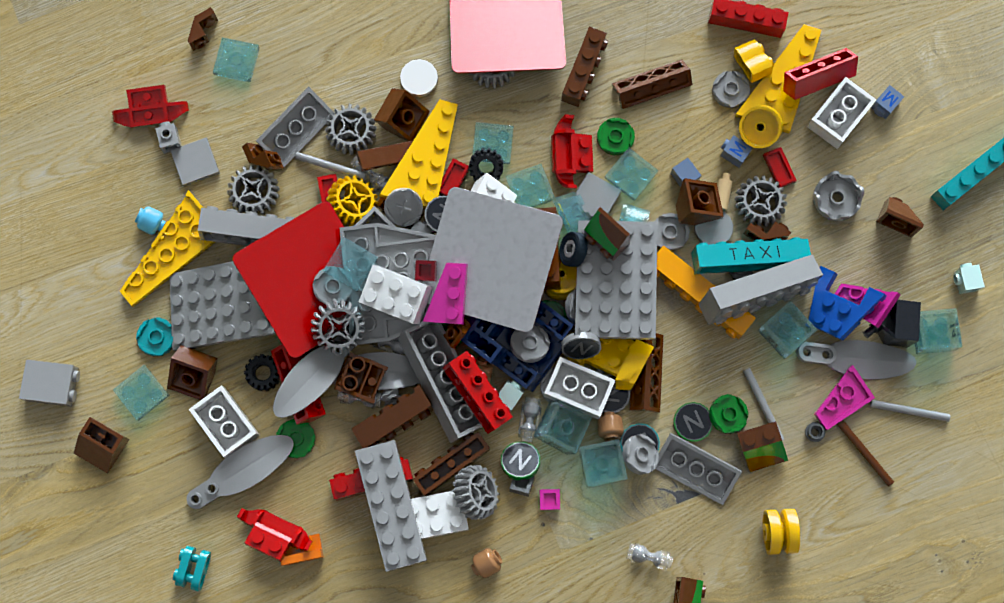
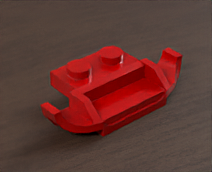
M157 85L126 90L129 108L112 111L114 122L133 128L160 124L162 122H172L183 113L189 111L187 101L168 103L166 85Z
M565 114L556 125L551 136L552 173H555L558 182L563 187L576 189L577 185L573 181V175L576 172H594L592 135L575 133V130L571 129L574 115Z
M241 508L237 515L239 520L252 527L244 544L279 562L282 561L290 546L307 552L313 542L301 526L288 522L267 510H245Z

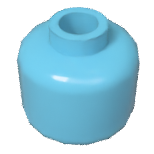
M151 207L141 208L135 219L137 228L150 235H154L157 230L161 231L166 221L163 220L162 212Z

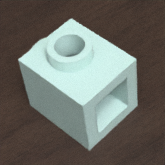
M972 263L962 264L954 272L953 280L955 285L958 286L959 294L976 292L985 287L979 265L972 266Z
M508 380L499 392L500 399L509 407L510 411L524 393V390L521 389L523 386L515 380H512V382Z

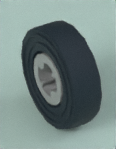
M571 231L563 237L559 248V257L565 266L578 267L584 262L588 244L582 233Z

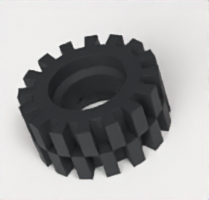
M481 148L480 151H475V154L471 156L468 167L473 180L476 181L486 174L479 169V163L482 160H490L494 168L488 174L498 181L500 176H502L504 167L500 153L497 154V151H492L491 148H487V150Z
M264 354L253 356L254 359H249V364L245 365L246 371H244V375L246 376V381L255 390L263 392V390L269 391L271 388L274 389L275 385L280 382V376L274 359ZM260 366L270 368V376L266 380H259L256 377V370Z

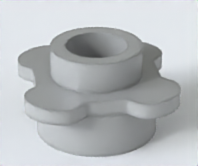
M398 388L383 391L381 400L385 402V406L397 404L396 401L402 396L399 395Z

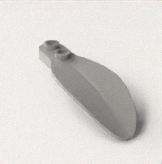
M338 335L333 341H341L346 338ZM350 344V351L343 347V353L337 351L332 353L331 346L325 351L324 346L302 358L281 384L273 403L274 414L279 418L289 417L318 399L336 379L344 358L355 346Z
M846 340L830 345L805 342L799 345L796 351L800 361L826 365L843 375L853 365L861 378L868 380L901 376L910 372L916 366L915 357L908 352L870 341ZM804 350L808 351V356L804 355ZM823 352L827 354V358L822 356Z
M373 352L358 355L388 367L378 390H392L393 388L399 389L420 384L407 356L389 352Z
M274 435L250 442L237 449L216 467L207 481L188 493L187 504L193 509H200L220 496L242 492L261 482L287 459L293 450V440L289 436ZM211 485H214L216 488L214 492L210 490ZM195 495L199 498L197 503L194 501Z

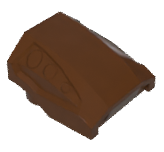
M350 352L341 367L334 390L374 404L377 391L388 367Z

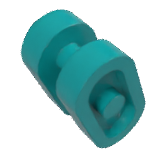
M186 546L185 549H181L179 554L180 565L173 574L175 585L184 588L187 582L191 583V590L200 592L210 564L211 552L202 550L200 555H197L195 547ZM193 562L197 563L194 574L191 575V568Z

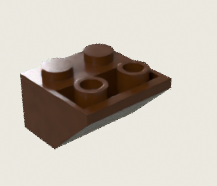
M89 417L78 435L73 454L108 474L130 439L100 421Z

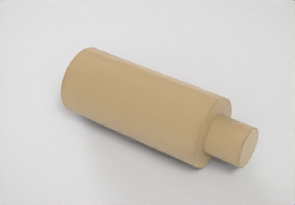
M723 173V178L719 179L718 191L724 212H727L733 183L730 180L731 174Z

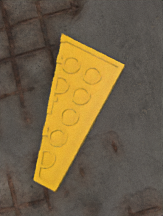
M805 24L801 27L774 63L772 74L760 81L735 114V117L742 118L743 114L750 108L759 105L769 106L780 114L783 122L782 132L790 133L800 99L794 100L783 92L784 72L813 60L821 29Z
M441 99L438 101L379 194L380 197L387 198L388 194L395 189L410 188L421 197L423 209H426L428 203L439 196L458 104Z
M189 190L185 194L184 200L175 209L171 219L166 222L151 244L147 254L140 260L139 266L132 272L120 290V293L132 307L136 306L169 280L174 273L179 272L215 243L200 239L198 225L203 206Z

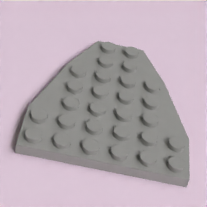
M381 223L340 228L343 269L351 277L353 287L351 295L346 301L353 304L352 308L356 306L359 308L356 314L362 313L363 317L360 320L365 321V325L360 326L365 329V332L358 333L362 336V340L355 339L357 345L393 341L400 337L404 330L417 325L359 303V299L372 265L386 268L415 280L416 260H429L436 235ZM430 304L426 305L423 316L419 323L421 326L430 323L423 322ZM353 317L349 320L350 334L354 327Z

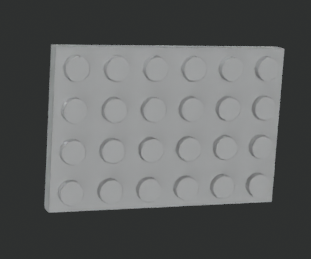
M578 220V233L584 235V229L590 221ZM616 221L630 233V245L612 261L610 258H604L599 253L600 249L595 244L591 246L587 242V255L584 262L577 267L575 335H579V332H591L600 339L656 340L658 222Z
M233 261L176 272L170 277L172 349L174 351H177L181 345L193 349L276 334Z

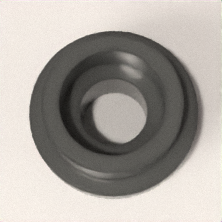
M813 422L807 425L805 435L808 440L819 442L825 437V429L822 424ZM812 429H816L818 431L817 436H814L812 434Z

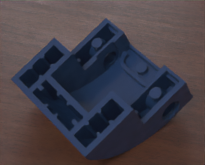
M541 301L534 326L543 328L548 334L550 345L545 357L533 363L523 362L512 353L510 339L515 331L513 328L477 318L461 341L488 362L497 366L525 389L534 392L563 353V339L572 333L575 336V325Z

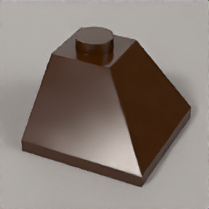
M683 179L676 203L679 223L698 225L724 217L717 183Z
M889 197L884 202L876 220L877 223L911 238L924 226L912 209L896 197Z

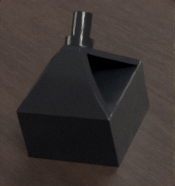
M897 300L880 327L877 328L869 324V328L863 332V335L869 338L876 333L885 345L903 348L910 347L919 341L921 302Z

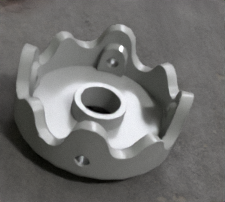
M833 171L823 177L816 185L813 193V203L823 217L832 221H844L851 218L860 209L864 188L856 182L853 176ZM834 193L841 195L842 201L835 202L832 195Z

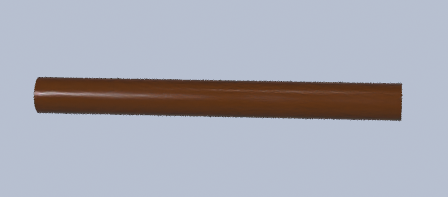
M842 420L837 423V426L888 487L894 483L893 479L845 421Z

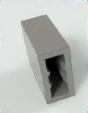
M26 360L19 399L27 402L72 407V403L75 402L77 396L75 387L80 379L79 368L69 364Z

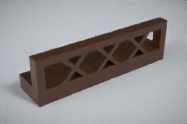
M681 59L614 82L612 85L618 94L621 108L625 109L692 86L693 83L691 70Z
M656 333V347L653 349L630 390V411L660 413L663 335ZM640 340L653 346V340ZM652 358L655 360V367L652 366ZM652 377H653V379H654V386H653V387H652V385H651V378H652ZM651 396L654 400L653 407H650Z

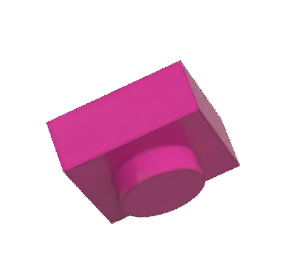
M560 489L539 490L540 510H560Z

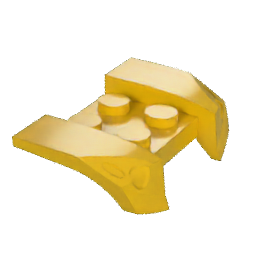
M600 339L601 351L594 357L588 359H572L567 357L569 361L583 367L586 363L616 376V389L631 390L654 346L640 340Z

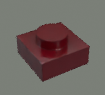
M416 260L415 280L436 281L437 261Z

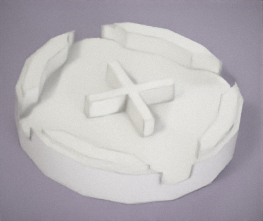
M421 59L412 60L407 63L400 75L403 89L415 97L427 96L436 88L438 82L437 71L434 66L428 61Z

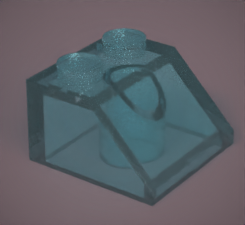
M575 191L552 199L568 233L571 231L578 232V220L590 221L592 219L589 212H584L582 206L585 203L581 195H576Z

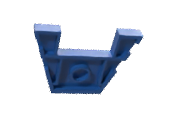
M820 266L823 276L815 286L808 324L843 341L867 314H871L875 310L874 307L880 301L883 302L886 299L887 295L869 287L860 305L829 292L838 274Z

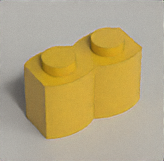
M753 39L734 48V58L751 83L772 74L773 60L765 54L761 43Z

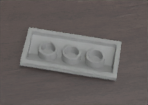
M307 87L263 132L256 142L263 150L277 152L283 167H285L295 157L296 153L326 124V121L330 120L329 115H335V113L310 87Z
M672 433L669 434L659 452V462L656 467L658 471L721 505L726 501L742 473L736 467Z

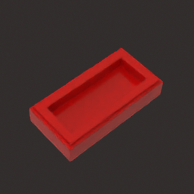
M782 147L763 154L775 183L779 182L778 189L797 181Z
M452 159L442 178L439 195L447 196L451 188H460L469 171V166L456 159Z

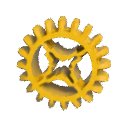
M356 175L351 179L349 176H345L344 179L339 178L328 190L329 196L326 198V201L330 202L339 219L342 220L343 225L348 222L349 226H353L374 206L377 207L378 201L376 199L378 195L373 194L375 188H369L370 182L363 183V178L357 180ZM345 189V197L340 200V191ZM365 203V212L360 213V205Z

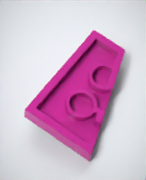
M446 263L423 322L464 324L468 264Z
M841 283L834 294L860 305L868 289ZM875 289L886 294L887 297L883 302L880 301L874 307L875 310L871 314H867L863 320L879 328L901 296L898 292H886Z
M851 365L814 415L826 431L869 403L875 397L855 367Z

